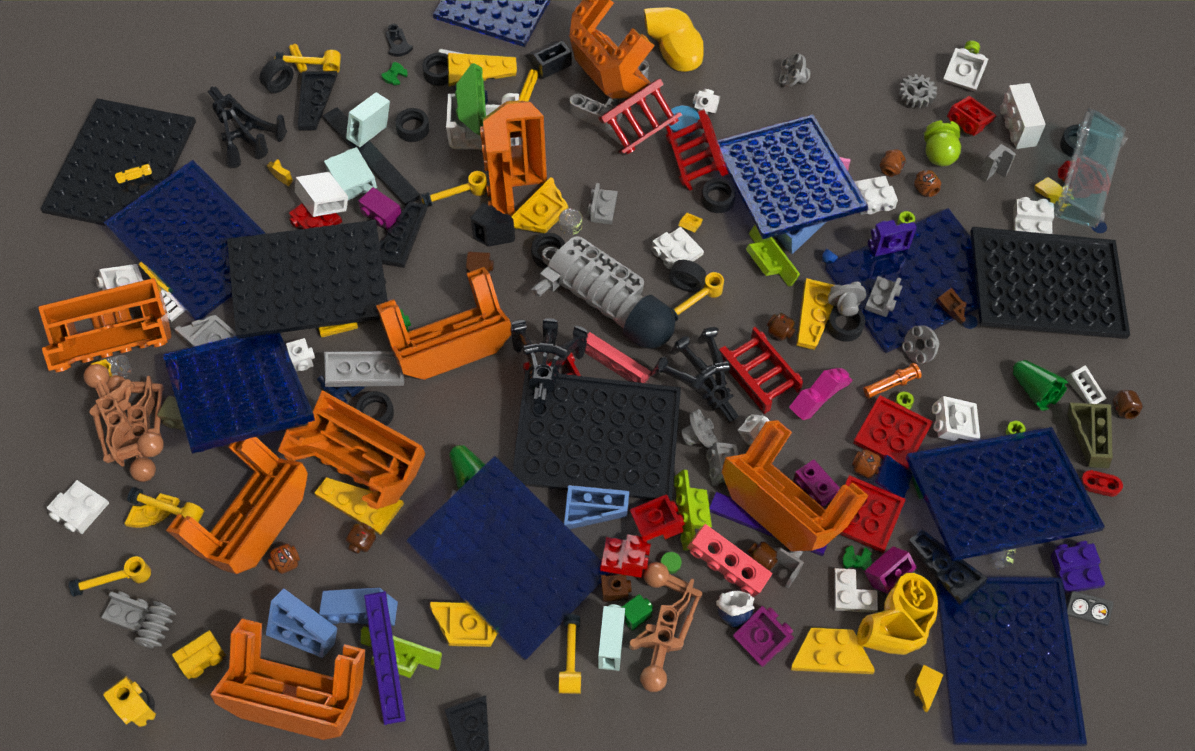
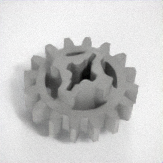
M917 74L914 77L908 75L907 79L904 78L902 83H900L899 95L901 96V101L906 100V105L911 103L913 108L915 105H918L919 108L922 105L928 107V104H932L937 95V87L934 86L935 82H929L930 77L925 79L924 75H921V77H918Z

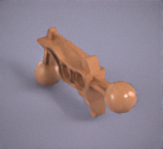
M93 364L86 368L83 374L84 381L89 387L95 388L100 397L95 400L96 404L90 409V414L93 416L98 438L101 442L104 454L103 460L106 463L116 461L123 467L125 466V459L140 454L147 457L159 455L164 448V442L162 437L154 432H146L141 435L138 443L121 448L125 434L132 429L125 410L131 407L129 397L135 385L129 379H126L119 388L110 392L107 386L110 379L107 368L99 364ZM102 416L107 425L106 443L110 449L111 454H108L104 440L105 436L100 421V417Z
M120 375L110 376L107 383L110 392L119 388L126 379ZM147 376L146 382H132L135 387L131 390V393H144V396L136 405L127 409L132 429L125 434L121 448L138 443L141 436L137 435L141 433L154 432L161 436V419L157 414L161 409L164 387L162 384H153L150 376ZM155 391L158 392L154 428L150 429L149 416L155 406ZM142 454L137 455L130 466V474L138 482L151 480L156 472L155 463Z
M653 562L647 565V570H644L643 573L646 584L653 588L667 586L684 594L683 598L673 605H661L656 626L647 624L645 630L629 643L631 650L641 647L654 649L651 664L642 670L640 681L647 691L658 692L667 683V675L663 669L666 652L669 653L670 651L682 649L696 606L702 597V592L693 588L694 579L691 578L690 582L687 583L670 575L667 566L663 563ZM693 596L695 600L690 613L686 617L679 637L675 638L674 634L678 617L687 608L690 597ZM663 616H670L673 621L666 622ZM664 635L668 638V641L662 642L658 636Z

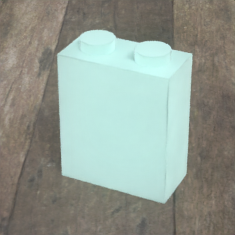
M376 92L351 110L348 116L346 139L361 147L387 127L390 101Z
M357 147L324 161L327 172L331 173L348 195V200L368 192L372 187L377 188L375 177Z
M611 604L603 608L598 669L620 671L625 608H621L619 605Z

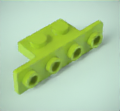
M756 222L749 232L755 243L747 246V252L765 276L779 274L788 286H792L800 276V273L762 223Z
M683 469L675 475L674 486L676 489L678 514L682 515L685 525L682 526L684 532L681 533L680 540L683 550L688 551L687 546L696 535L695 529H700L704 524L712 527L707 490L690 488L688 470Z
M363 626L360 642L372 647L369 628ZM393 636L400 675L411 678L418 664L436 670L440 668L441 652ZM372 657L371 665L375 666L374 657Z

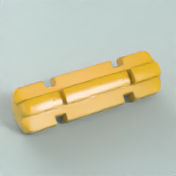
M297 44L289 46L292 56L302 57ZM295 63L300 73L307 71L306 64Z
M145 164L141 168L138 166L125 170V173H122V171L115 174L118 183H123L127 179L130 181L140 178L142 175H150L152 170L149 164Z

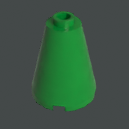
M1020 360L1013 366V375L1037 408L1042 411L1048 410L1049 407L1047 406L1051 403L1055 405L1067 390L1065 383L1068 384V381L1065 378L1030 361Z
M457 445L452 448L449 458L461 497L475 500L485 496L488 493L487 489L490 486L493 488L496 485L497 477L494 471L466 446Z

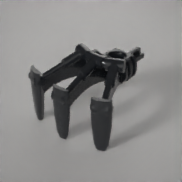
M216 86L210 87V90L207 91L215 101L212 108L218 120L224 123L225 132L221 133L222 141L226 142V163L229 168H237L241 165L240 153L237 146L233 143L235 138L242 137L247 143H250L255 148L254 155L256 159H262L267 155L268 148L264 135L259 133L255 139L249 133V130L251 131L252 128L275 133L274 136L278 142L283 141L288 131L286 130L283 115H278L276 124L269 123L246 111L231 94L223 96ZM227 120L232 121L236 130L229 132Z
M546 318L543 320V343L540 342V344L532 343L529 337H526L527 326L525 320H517L512 323L513 349L518 353L523 348L524 355L528 358L530 364L528 369L529 387L535 390L533 400L537 401V404L545 402L547 391L552 392L554 390L559 375V368L569 354L574 350L577 359H581L584 356L588 338L585 328L574 326L572 332L573 339L567 341L562 346H555L558 332V321L556 319ZM542 352L543 361L542 364L538 365L535 353ZM549 353L556 355L551 366L547 365Z
M717 327L705 328L697 340L699 344H705L706 342L708 344L713 365L710 364L709 366L687 347L690 344V337H682L674 343L675 345L670 354L675 355L678 352H682L699 374L694 377L688 373L675 370L667 366L668 361L666 357H660L651 372V377L659 373H665L678 379L700 394L702 400H707L706 404L712 407V411L719 407L728 422L731 423L739 416L728 401L734 395L730 394V388L725 387L727 382L725 381L724 371H729L728 361L724 362L714 340L719 329ZM714 392H718L721 395V400L715 398Z

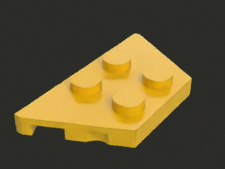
M550 177L511 216L514 219V228L546 233L568 211V205L565 199L562 198L560 190L555 186L554 179Z
M430 602V609L448 646L491 647L510 612L511 604Z
M811 628L791 666V670L857 674H874L875 672L865 650L858 644L854 630Z

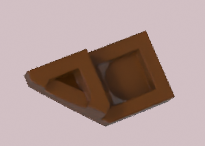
M952 288L935 300L960 324L965 322L964 311L966 302H963Z

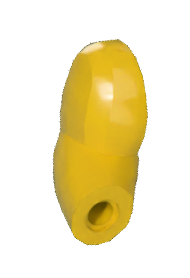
M668 7L644 9L646 32L660 43V51L667 64L677 71L684 72L698 68L702 64L704 56L703 40L699 32L694 28L689 16L678 9Z
M906 573L901 576L885 599L884 611L867 615L861 621L857 632L858 644L870 649L902 655L923 647L927 642L930 628L937 617L938 598L932 584L923 576L915 573Z

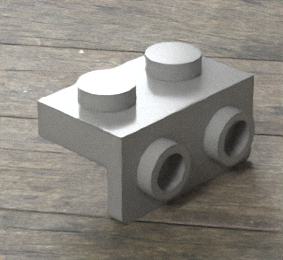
M1002 144L995 151L991 150L985 158L987 160L981 168L983 172L980 179L986 182L995 172L1005 177L1016 154Z

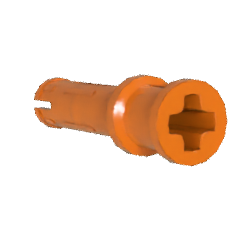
M911 363L909 367L902 370L898 369L893 375L863 387L864 394L869 399L895 386H904L908 381L915 378L920 379L921 371L916 363Z

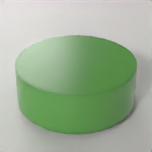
M668 552L662 556L661 563L667 566L669 574H674L680 570L682 561L677 553Z

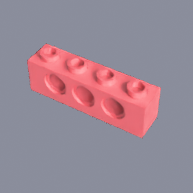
M704 524L698 530L687 546L694 557L704 560L710 569L719 571L724 575L725 580L732 584L735 583L741 588L742 592L749 593L752 597H755L762 591L773 574L707 524ZM708 545L715 549V554L709 552ZM725 558L731 560L732 566H728L725 563ZM742 570L748 573V579L742 576Z

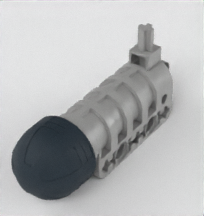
M576 236L571 238L559 250L555 247H547L543 250V262L548 267L540 273V282L531 289L536 297H540L548 289L554 292L561 285L571 290L578 298L584 299L591 307L600 310L607 318L613 319L616 324L623 328V335L638 346L653 349L664 345L670 340L675 330L673 312L665 303L653 295L645 297L641 295L644 289L642 277L582 237ZM589 253H594L597 256L595 258H589L586 255ZM554 254L552 259L547 258L546 255ZM622 272L626 276L623 278H619L616 276V274Z

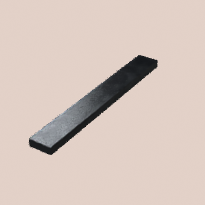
M338 107L323 115L324 120L351 149L358 148L368 167L405 206L409 202H415L420 198L417 190L370 141L359 147L346 139L348 117Z

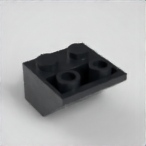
M563 40L553 41L525 55L542 79L572 65V51Z
M482 203L470 218L473 239L487 247L515 241L514 219L509 214L498 211L494 206Z

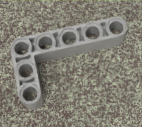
M643 60L638 69L648 79L649 64ZM574 94L570 97V113L574 117L601 129L612 130L613 128L610 124H607V122L601 123L598 117L627 98L612 99L610 97L604 105L584 95ZM622 113L616 116L617 123L623 116Z

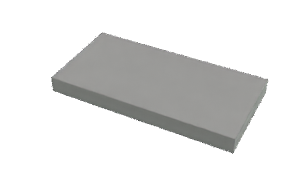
M393 351L324 352L325 387L404 386V374L398 366Z

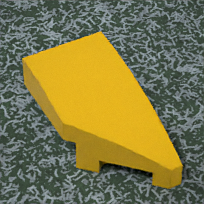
M278 159L273 163L269 162L267 168L272 175L289 187L293 182L290 171L282 168Z
M1049 177L1035 185V191L1050 198V202L1054 204L1057 201L1072 202L1071 195Z
M923 665L915 683L916 689L914 694L916 697L919 696L923 703V710L928 712L944 674Z

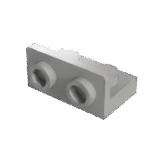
M596 183L595 189L591 190V200L593 202L592 204L589 203L588 206L591 222L612 225L618 191L600 189V183Z
M878 276L865 310L887 317L889 310L893 312L896 300L893 299L895 296L899 297L903 287L899 285L901 278L898 277L896 282Z
M716 442L707 450L706 458L709 463V476L712 486H718L721 482H725L722 475L725 457L738 455L737 445Z
M110 591L109 597L111 601L101 618L106 622L138 633L139 630L143 629L142 623L147 621L145 619L146 614H151L149 612V603L140 598L136 600L130 599L128 594L118 591V593Z

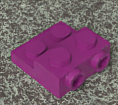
M761 606L733 635L762 667L795 638L791 634L794 630L786 622L781 624L776 619L779 615L771 607L767 609L764 606Z

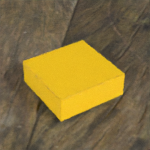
M686 213L678 226L696 232L701 226L703 219Z

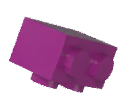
M374 187L358 200L362 215L376 220V224L379 227L382 226L387 230L397 221L398 216L401 214L400 205Z
M815 459L795 472L794 483L822 507L831 502L840 489Z
M893 546L864 572L873 588L888 594L901 576L906 573H912L917 567L909 552Z

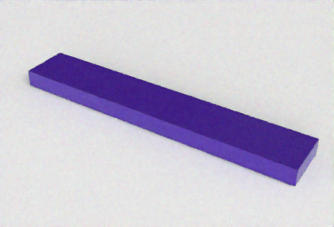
M716 492L709 507L711 513L774 537L733 501L731 497ZM827 545L810 552L823 556Z
M386 591L366 594L364 599L384 725L406 721L387 594Z

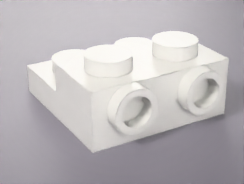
M955 48L943 81L976 92L988 58L979 53H970L964 48Z
M886 176L851 182L850 187L861 215L874 214L879 211H890L896 208L898 199L893 186H889Z
M1028 197L1017 199L1013 207L1014 230L1052 234L1054 203L1048 202L1047 199H1040L1038 201H1032Z
M681 227L670 234L666 232L652 241V252L663 260L664 265L668 269H672L674 262L677 260L695 261L704 253L702 248Z
M137 264L99 269V277H96L97 287L102 288V290L143 281Z
M943 396L933 404L932 412L936 414L934 430L938 433V438L951 441L961 438L974 442L980 439L976 403Z
M76 480L65 494L60 492L48 505L47 509L50 512L48 515L56 522L61 520L69 531L74 532L76 530L83 534L109 502Z

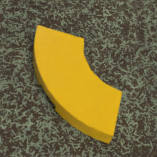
M162 493L156 498L176 507L180 502L179 498ZM150 505L132 506L124 524L134 528L148 527L161 522L171 513Z

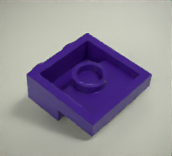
M894 220L881 221L876 224L874 229H871L872 239L868 240V247L873 251L875 257L909 249L917 227L914 222L901 223L896 226Z
M1081 541L1076 543L1074 547L1069 548L1067 544L1059 545L1050 555L1063 594L1105 586L1099 568L1101 561L1094 543L1088 544L1087 541Z

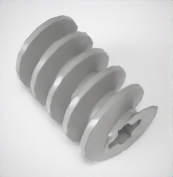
M153 601L152 603L155 606L149 608L151 614H146L145 616L147 621L142 623L143 629L138 631L140 637L134 639L137 644L149 649H153L154 646H162L157 641L158 639H165L161 631H169L165 623L172 624L173 621L169 618V615L176 616L177 614L171 607L157 601Z

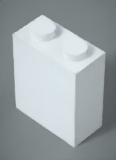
M330 172L296 177L295 193L313 217L346 211L348 195Z

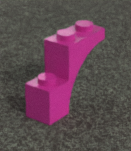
M843 368L824 370L811 388L800 392L789 408L802 420L810 419L829 398L841 389L849 386L853 380Z

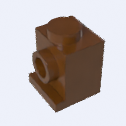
M601 575L603 602L628 600V593L632 592L631 580H627L626 575Z

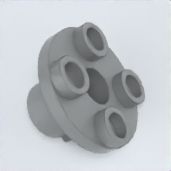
M795 53L782 61L779 83L786 87H791L797 82L804 84L809 80L811 72L806 68V59L803 55Z
M852 282L842 286L834 285L828 294V301L831 305L837 306L840 314L853 316L858 313V306L865 299L866 290L861 286L860 282Z
M924 325L914 326L907 332L902 349L913 362L918 364L928 363L935 358L938 352L939 339L931 328Z
M699 409L690 413V425L681 431L684 442L690 446L702 443L707 448L712 447L718 442L712 431L714 429L712 421L709 418L706 419Z

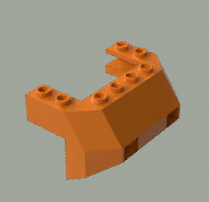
M582 0L572 13L569 37L574 58L605 95L612 99L629 98L651 83L638 67L655 45L646 36L640 35L632 28L618 47L609 36L596 29L614 2L612 0Z
M519 100L503 103L483 118V126L480 127L483 159L485 160L484 168L485 171H489L490 186H487V195L492 198V200L488 201V204L510 216L515 213L512 187L544 184L547 181L544 116L531 102ZM521 137V145L511 146L510 138Z
M485 267L466 273L477 307L407 332L399 306L394 299L376 305L387 340L403 374L425 380L493 355L511 336V322L499 306L490 273Z
M155 278L38 307L49 341V345L43 347L42 351L48 370L55 369L56 373L68 370V368H71V364L76 361L82 360V363L94 360L93 357L101 355V358L113 356L112 352L119 350L120 353L132 351L131 347L138 345L140 349L149 347L152 344L154 348L163 346L172 337L164 299ZM140 305L143 316L131 318L129 308ZM91 318L94 326L93 329L81 332L76 331L75 321Z
M323 390L308 424L287 429L278 449V452L284 454V457L291 461L316 456L321 459L320 461L323 464L332 465L337 468L336 470L339 473L353 477V481L356 483L365 484L373 493L363 495L362 500L367 502V505L373 509H380L398 502L416 477L425 456L422 445Z
M778 420L768 421L764 424L746 454L725 457L722 475L731 498L790 551H813L822 548L847 528L869 495L854 483H851L849 487L845 484L841 486L827 509L823 508L772 464L792 432Z
M239 432L228 448L247 464L254 473L213 530L208 532L192 517L186 516L185 518L181 514L176 516L166 530L193 554L221 570L234 574L257 566L302 502L308 472L302 462L278 458L254 434Z
M241 619L231 632L229 669L210 694L215 704L244 720L321 740L341 737L351 719L362 686L365 649L344 645L343 654H338L335 659L334 677L260 659L262 623Z

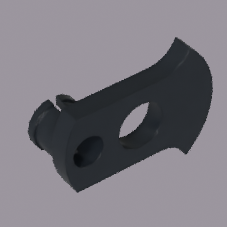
M397 24L389 25V31L386 32L391 50L388 52L389 55L400 57L410 53L413 50V46L407 43L402 28H399ZM401 40L402 43L396 45L394 44V41Z

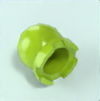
M942 120L926 127L924 132L925 152L931 163L943 167L951 165L958 159L961 153V143L959 141L960 128L958 124L951 121V124L942 123Z

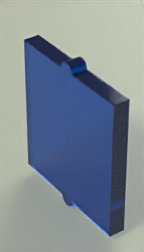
M885 455L881 466L878 467L879 472L875 483L886 491L904 498L907 489L910 488L909 483L913 474L890 456Z

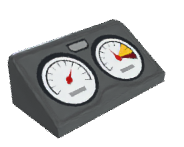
M1072 591L1068 595L1065 615L1108 626L1114 602Z

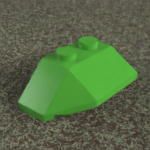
M472 63L456 84L455 96L458 106L456 114L461 122L474 133L481 136L480 127L483 126V118L486 117L482 67Z

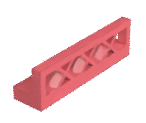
M591 332L588 333L585 349L587 355L629 382L645 383L649 379L652 371Z

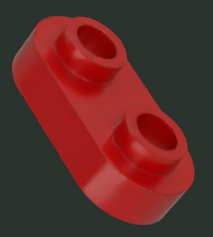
M1094 470L1086 471L1080 479V484L1085 490L1110 497L1117 496L1123 489V483L1117 476Z

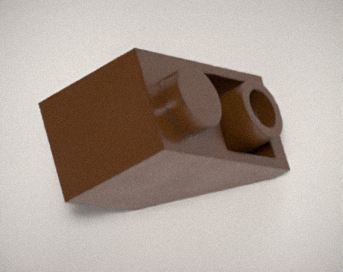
M468 252L467 273L485 267L489 273L494 270V260H491L490 253Z

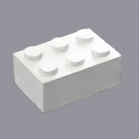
M1030 83L1010 85L1007 93L1004 95L1003 103L1000 105V113L1004 116L1006 128L1009 129L1011 142L1014 143L1016 149L1035 147L1046 124Z

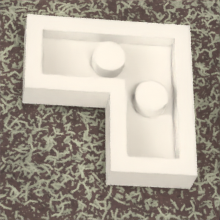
M835 568L834 610L877 613V590L856 589L855 569Z

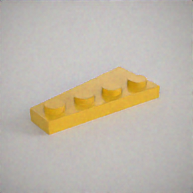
M448 53L447 56L449 86L457 84L472 63L482 67L484 81L488 78L498 79L516 76L517 73L516 57Z
M806 278L803 288L796 346L813 350L817 347L834 307L828 301V294L834 285Z
M327 477L314 493L316 497L357 522H363L371 526L375 533L380 536L404 505L402 500H398L395 504L380 509H373L367 505V502L362 500L363 495L373 493L372 491Z

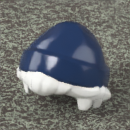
M742 591L721 593L719 600L716 601L718 615L731 627H740L753 614V601L755 599L749 593Z

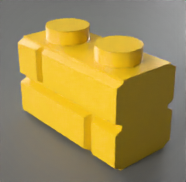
M210 630L172 654L188 679L199 677L203 674L205 668L210 665L215 666L223 660L222 657L226 655Z

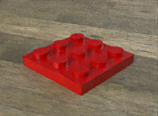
M879 395L853 444L879 455L882 459L907 471L933 421Z
M849 475L845 484L849 487L851 483H854L869 496L840 535L884 553L906 499Z

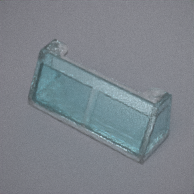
M1087 109L1078 127V138L1062 193L1058 199V206L1054 210V217L1096 228L1099 222L1103 223L1106 213L1103 210L1121 147H1124L1127 139L1124 136L1126 131L1124 127L1094 109Z

